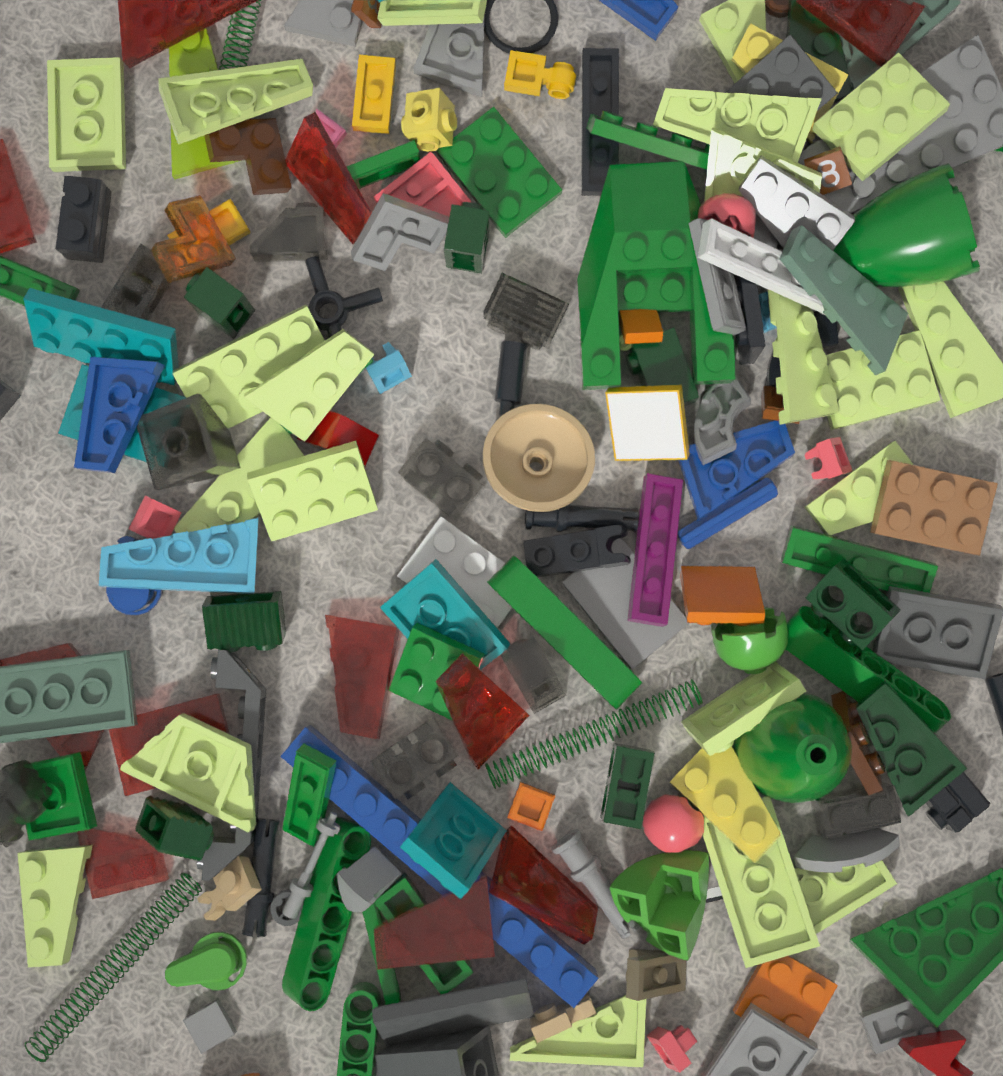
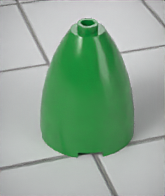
M949 163L917 174L872 199L853 214L855 222L833 250L876 287L927 285L956 279L980 271L978 260L973 261L970 255L971 252H975L977 244L963 194L959 192L957 186L950 185L948 180L955 177Z
M808 692L803 693L793 701L773 709L759 724L735 739L732 745L744 773L752 781L755 789L772 799L788 803L808 802L830 793L845 777L852 755L851 741L841 716L826 701Z

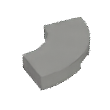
M736 374V379L731 383L713 384L703 396L698 408L694 424V441L699 459L703 465L736 450L737 443L732 432L733 423L739 413L751 405V398Z
M865 824L855 832L844 836L822 837L812 835L794 856L795 867L824 873L842 872V867L861 863L867 867L893 853L900 846L899 835Z

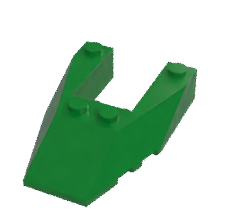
M684 161L616 164L609 166L577 278L582 390L608 389V387L621 386L619 310L649 309L657 310L658 313L690 311L692 378L694 384H727L736 379L733 334L713 331L688 224L698 219L701 204Z

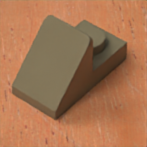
M630 949L629 958H627L626 998L640 1001L685 991L686 960L679 959L661 950Z

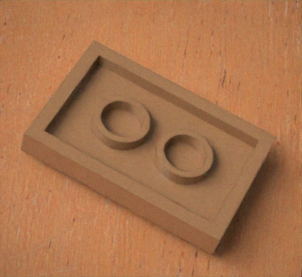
M887 460L870 532L980 556L998 483Z

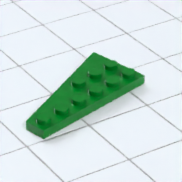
M1003 868L921 905L896 919L887 921L875 929L853 937L849 941L935 1028L1003 961Z

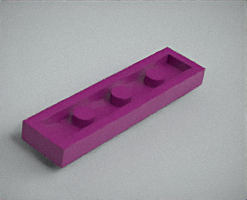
M649 473L643 477L627 621L660 627L668 625L683 487L682 479Z

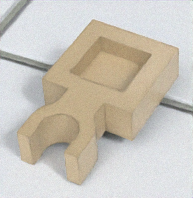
M236 857L213 877L216 888L213 891L204 892L197 900L203 904H210L212 902L211 909L204 914L205 920L216 921L226 910L237 911L262 890L249 857Z
M589 993L581 999L575 1008L569 1004L565 1005L563 1003L556 1007L555 1003H550L537 1009L534 1012L535 1017L530 1019L531 1030L537 1043L571 1028L572 1023L596 1014Z

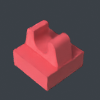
M841 437L830 438L816 443V447L805 453L806 460L817 457L822 461V468L811 474L813 479H830L852 472Z
M145 495L129 530L152 539L170 536L182 512Z
M680 1025L673 1031L657 1027L646 1035L667 1068L680 1073L691 1064L685 1053L697 1042V1039L688 1027L684 1029Z

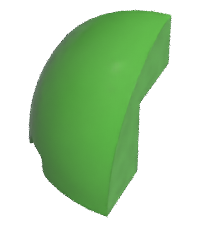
M692 850L676 853L665 852L634 863L619 874L610 886L611 895L619 913L627 923L634 920L647 932L646 941L669 955L689 961L699 935L705 910L709 879L708 852Z

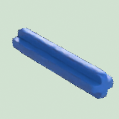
M764 478L724 503L700 521L696 519L681 528L677 534L681 544L686 549H691L774 499L778 495L776 485L770 478Z

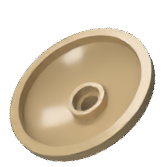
M528 404L506 412L489 430L483 447V467L492 488L508 503L528 511H553L572 503L588 486L595 467L594 446L585 427L570 413L546 404ZM538 462L542 465L543 469L535 471L530 467V464Z

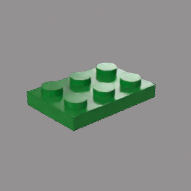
M492 107L455 136L452 146L441 147L437 150L438 157L474 201L483 206V210L489 211V219L505 238L562 194L560 186L495 107Z

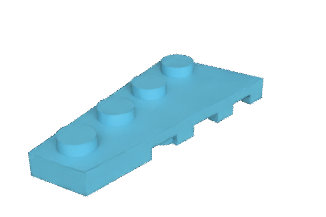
M258 518L235 524L213 526L208 529L175 533L160 538H148L101 547L99 586L254 594Z

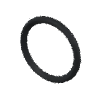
M487 0L484 31L494 46L503 52L510 54V50L532 54L546 46L554 36L558 26V12L554 0H545L551 15L548 32L536 44L522 48L507 45L494 34L489 18L492 5L496 0Z

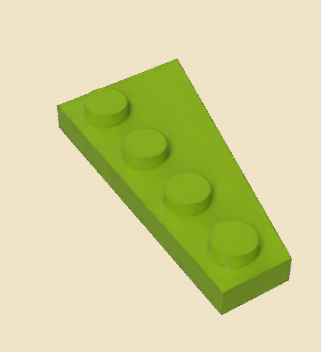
M204 19L168 29L170 77L219 70ZM171 126L172 177L174 179L239 162H210L204 136L178 145Z

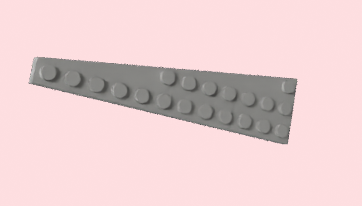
M976 35L920 73L950 103L948 111L864 181L847 166L852 185L823 196L853 214L875 197L917 174L949 163L952 169L1003 147V89L979 35ZM820 139L802 151L798 163L805 166L804 159L831 149ZM756 213L754 239L774 248L782 246Z

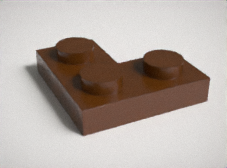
M276 118L247 119L204 135L210 162L245 160L253 195L288 193L292 188Z
M844 691L831 695L832 707L841 716L851 741L852 755L850 763L868 795L883 791L881 774L885 773V767L878 752L871 753L867 746L869 738L856 709V704L859 702L855 701L852 703L848 694Z

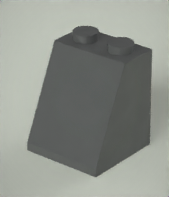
M490 1026L392 1044L375 1055V1071L377 1076H499Z

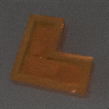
M201 195L169 202L164 211L179 237L157 242L150 250L168 283L192 277L197 273L202 274L206 267L214 271L231 266L236 257Z

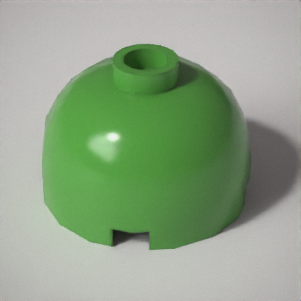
M764 607L765 619L764 623L739 626L734 623H712L713 643L719 657L729 666L744 670L747 674H759L766 671L767 667L781 658L788 644L786 617L782 611L780 616H775L773 608Z

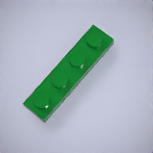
M604 110L601 116L590 115L586 128L592 134L671 159L684 161L687 164L703 169L708 168L709 144H706L705 149L691 145L692 138L672 132L670 138L657 134L659 128L639 121L636 127H632L622 123L624 117Z
M793 525L790 527L781 557V562L784 564L825 575L844 558L877 589L888 591V587L892 586L930 593L939 567L932 562Z

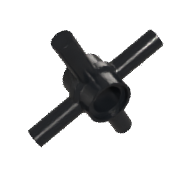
M313 256L305 260L315 292L308 308L318 328L327 331L329 338L342 330L341 326L346 322L348 312L383 302L379 287L343 298L339 293L329 290L319 256ZM332 303L338 306L337 313L333 317L322 318L319 316V311L323 305Z

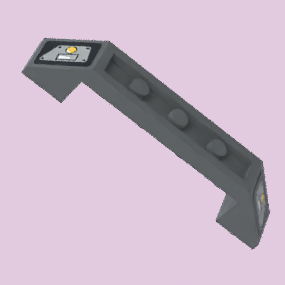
M218 650V657H213L211 662V679L216 680L215 688L246 690L245 696H240L238 704V718L244 719L243 734H238L237 738L250 744L252 748L255 816L258 818L267 689L234 652ZM230 824V832L236 833L235 838L213 837L210 848L205 851L200 861L197 860V869H202V880H211L254 842L256 825L254 830L248 833Z

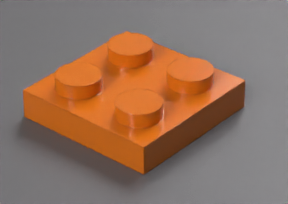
M785 956L757 965L734 1006L733 1012L742 1017L750 1003L809 1038L838 985L793 957Z

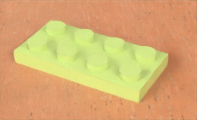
M306 304L173 370L172 374L207 437L211 438L263 412L245 399L244 393L253 387H258L282 368H287L304 357L305 353L325 340Z
M768 796L761 799L779 829L781 836L756 863H753L703 816L704 841L745 968L820 946L771 798Z

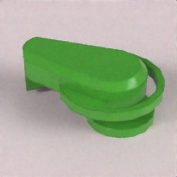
M212 932L202 937L193 947L192 952L174 959L165 970V979L168 984L176 987L201 984L203 987L211 990H225L235 985L244 975L247 966V952L242 942L234 935L226 932ZM241 969L240 974L231 981L229 977Z

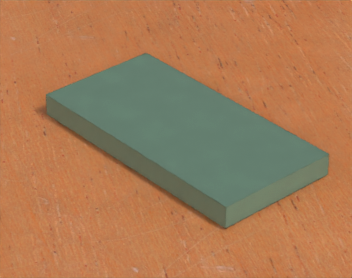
M129 650L0 666V743L138 725Z

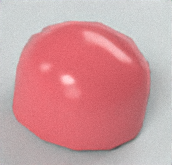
M722 193L710 197L700 206L698 218L705 220L714 219L754 238L756 224L755 208L743 196L734 193Z
M665 794L652 800L644 811L642 822L644 833L655 847L666 853L682 852L698 844L704 833V817L700 811L694 810L689 805L686 797Z

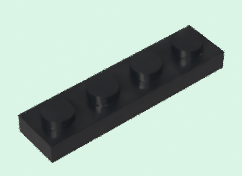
M619 48L582 49L581 196H601L609 166L619 164V142L592 134L586 128L591 114L601 116L604 110L619 115Z

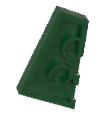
M789 0L786 38L791 34L806 53L848 74L835 101L844 99L852 92V87L831 0Z

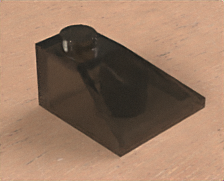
M197 393L144 414L138 422L137 429L154 490L209 480L241 468L231 432L202 394Z

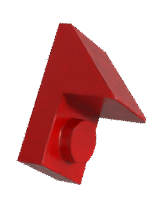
M951 1029L905 1037L898 1043L910 1057L936 1076H972L974 1074L968 1067L955 1059L966 1042V1038L957 1030Z

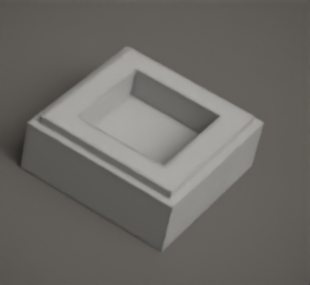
M219 998L188 1015L183 1020L201 1054L234 1036L237 1032Z

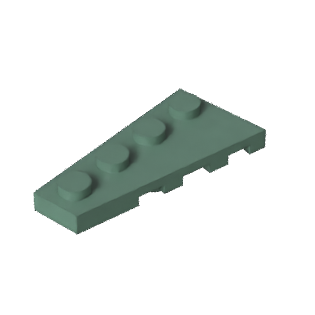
M801 225L793 229L779 260L809 296L815 294L819 298L824 308L823 313L831 323L837 321L847 332L849 337L846 341L855 352L861 350L870 360L867 366L874 375L885 372L908 312Z

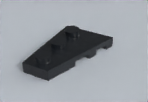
M733 274L746 326L745 331L736 334L739 365L754 364L766 346L757 284Z

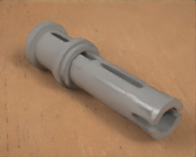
M575 829L558 840L551 850L554 854H559L572 871L570 873L571 878L585 885L618 931L621 939H625L631 936L623 923L624 919L613 901L610 891L611 884L600 870V858L590 853L580 839L582 833L579 829ZM636 921L628 922L634 933L640 928Z

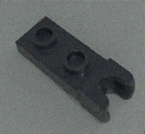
M613 525L595 528L594 530L524 540L526 567L539 578L603 567L611 568L629 565L631 563L629 556L624 553H613L612 551L613 542L626 537L628 534L627 529L623 525Z

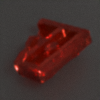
M94 828L77 832L80 846L93 845L91 856L89 859H86L85 863L92 899L152 885L169 879L163 853L157 852L150 843H147L145 838L139 839L119 832H108Z

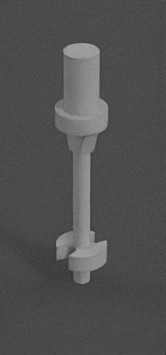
M331 811L328 819L322 818V820H318L316 828L321 832L305 871H303L299 879H292L289 886L291 893L282 911L288 918L295 919L305 897H310L313 891V886L310 884L313 869L328 836H334L340 830V826L335 822L338 815L335 812Z

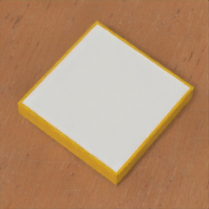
M682 385L608 387L605 394L615 461L688 459L690 451Z

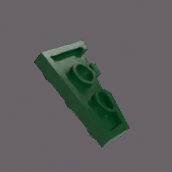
M885 680L856 704L859 716L886 768L889 779L895 787L908 817L967 769L962 759Z

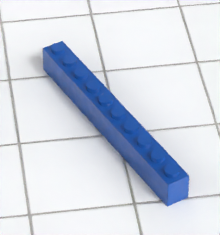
M312 725L305 727L280 757L293 767L296 751L304 743L336 760L329 799L571 1007L575 1008L599 979L596 968L484 872L481 871L470 890L461 899L443 887L439 880L420 864L414 862L400 848L421 818Z

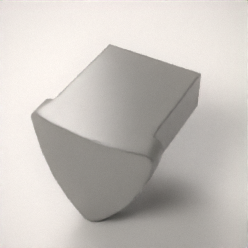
M376 847L372 848L349 868H343L337 873L339 892L348 911H365L378 897L400 879L401 872Z

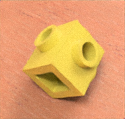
M440 88L406 93L405 115L401 119L404 136L410 141L415 140L419 151L433 152L441 147L452 146L453 131L457 128L455 106Z

